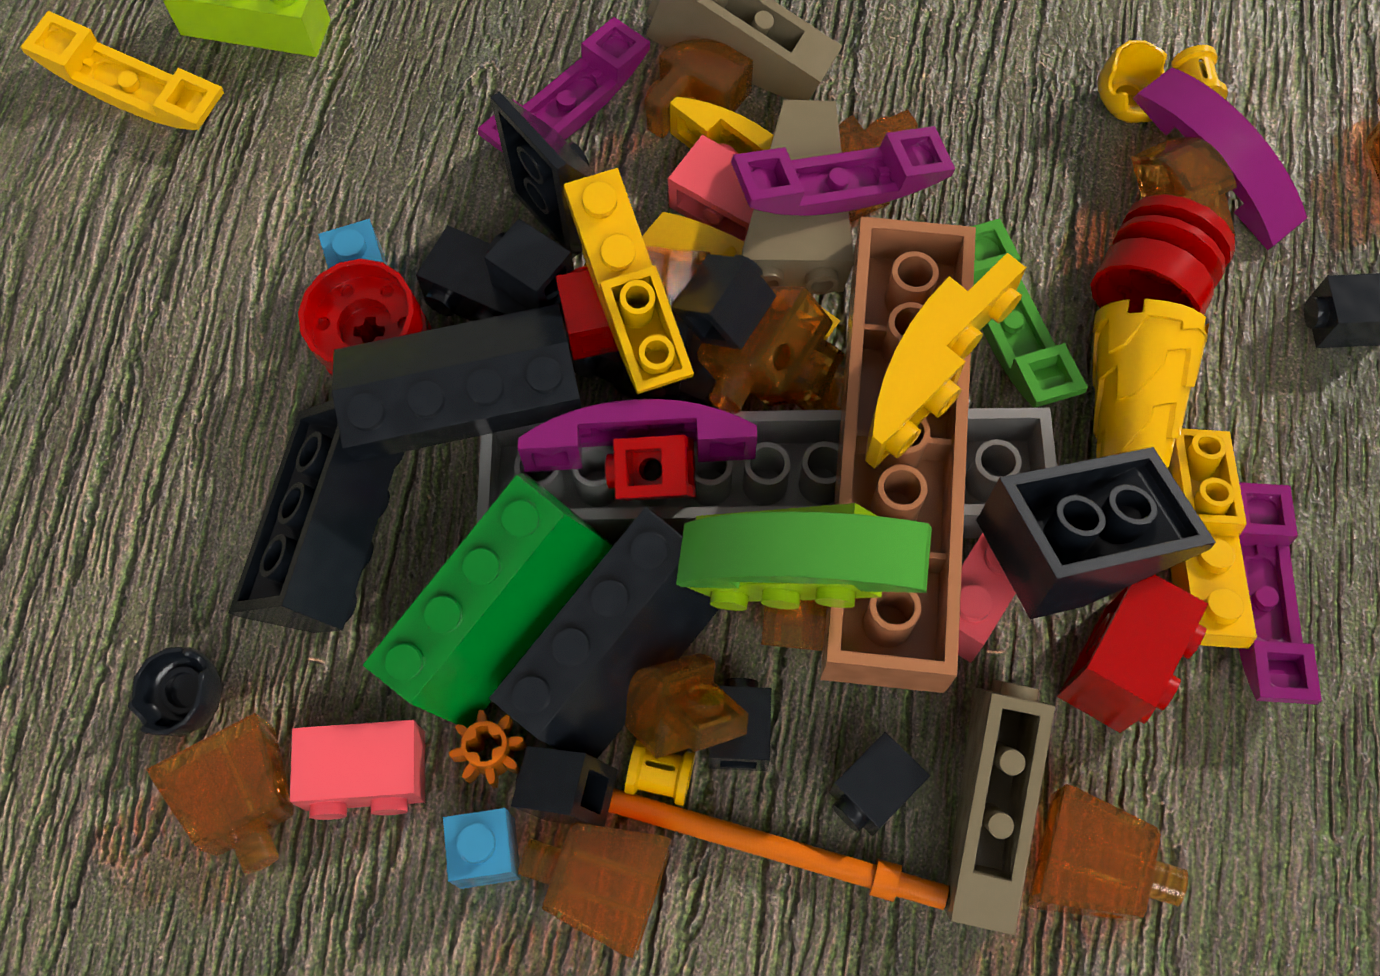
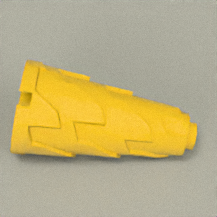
M1144 299L1143 312L1128 313L1129 300L1107 304L1096 311L1093 325V386L1095 388L1093 433L1097 439L1096 458L1154 447L1168 469L1175 438H1179L1181 435L1190 389L1195 386L1207 342L1209 323L1205 325L1206 316L1195 309L1169 301Z

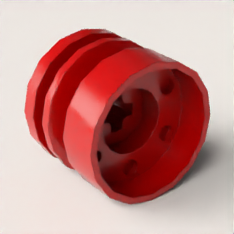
M1168 194L1146 196L1131 205L1112 242L1113 245L1109 247L1090 284L1092 297L1099 308L1113 302L1129 300L1128 313L1143 312L1144 299H1154L1182 304L1204 315L1214 296V289L1222 279L1225 268L1234 255L1235 236L1226 221L1205 205L1189 198Z
M367 259L340 262L320 273L304 292L298 311L302 337L312 353L326 367L331 376H333L334 349L433 329L401 274L383 262Z

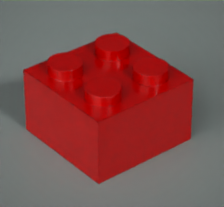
M1157 575L1150 576L1117 591L1103 609L1057 697L1119 733L1137 721L1145 724L1154 710L1157 708L1163 711L1177 692L1181 679L1173 675L1180 659L1182 657L1187 660L1190 659L1201 644L1207 628L1200 625L1199 622L1208 603Z

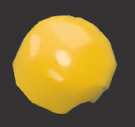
M1128 40L1116 48L1108 58L1098 76L1097 85L1103 104L1114 117L1126 123L1152 121L1133 98L1138 92L1164 73L1167 54L1162 49L1146 40Z

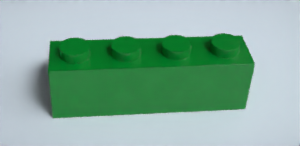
M526 473L517 474L362 666L411 705L456 725H464L468 728L476 721L478 711H484L492 701L489 697L614 544Z

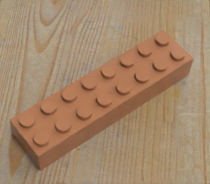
M861 216L852 268L834 505L856 503L877 516L928 523L932 527L927 592H882L881 598H855V606L851 608L826 606L820 680L945 693L957 677L971 353L964 359L966 362L956 384L962 389L956 401L940 417L937 418L934 414L930 413L917 426L921 429V433L902 456L896 459L893 455L889 454L875 469L865 461L869 430L882 382L894 351L909 324L927 299L949 276L967 291L974 285L976 227Z

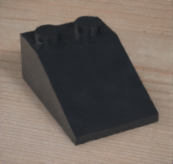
M499 91L490 98L511 191L553 238L571 252L572 258L582 252V243L564 194L563 184L595 175L596 173L590 168L586 155L576 143L568 144L555 129Z
M1154 447L1000 477L976 520L1030 619L1084 607L1210 550L1216 543Z

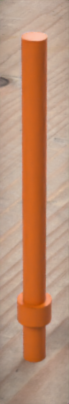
M614 788L608 811L610 813L869 888L870 896L894 902L895 897H900L940 910H944L946 906L949 885L902 872V865L879 858L876 864L637 794H626L620 789Z

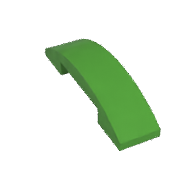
M1000 218L971 226L976 227L974 285L1006 253H1009L1020 262L1021 258ZM1021 279L1016 291L1022 297L1014 310L1001 323L998 324L991 319L982 328L992 351L1016 389L1034 408L1086 393L1088 386L1066 344L1055 345Z
M754 512L702 518L684 523L676 584L680 587L739 589L740 582L849 584L865 592L926 593L932 527L928 523L905 519L829 512Z

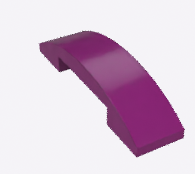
M613 17L581 43V58L527 103L520 106L555 129L565 140L585 125L621 89L650 50V41ZM493 115L478 127V135L503 153L495 116Z
M1171 67L1135 95L1133 100L1165 136L1177 128L1244 203L1234 213L1267 250L1307 219L1298 191L1278 156L1255 127L1213 89L1196 78Z
M935 126L886 133L878 148L791 160L786 147L733 154L731 160L750 208L773 214L800 216L847 212L886 203L935 185L951 177L955 171V167Z
M633 399L592 405L552 418L518 438V452L525 472L583 469L582 447L613 446V439L686 435L697 441L698 462L753 460L756 458L758 436L757 425L721 409L678 400Z
M1239 482L1247 522L1239 539L1257 634L1256 640L1249 649L1238 648L1245 675L1256 701L1317 705L1322 701L1315 649L1314 644L1303 643L1289 548V545L1298 537L1291 485Z

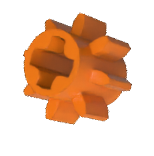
M479 710L477 715L478 722L468 728L464 725H456L455 729L462 737L461 747L449 751V757L454 762H469L462 774V778L467 783L471 784L481 774L486 776L491 787L496 789L499 784V775H502L507 770L518 774L520 768L514 761V751L523 750L527 747V744L523 737H507L514 723L510 716L506 714L496 724L489 720L483 710ZM493 738L499 747L492 749L491 760L484 761L477 752L484 750V740Z

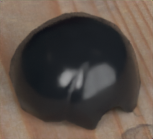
M168 647L146 658L134 676L132 699L128 703L129 710L143 724L140 731L149 735L183 737L204 727L218 710L222 695L221 680L217 669L203 653L191 647Z

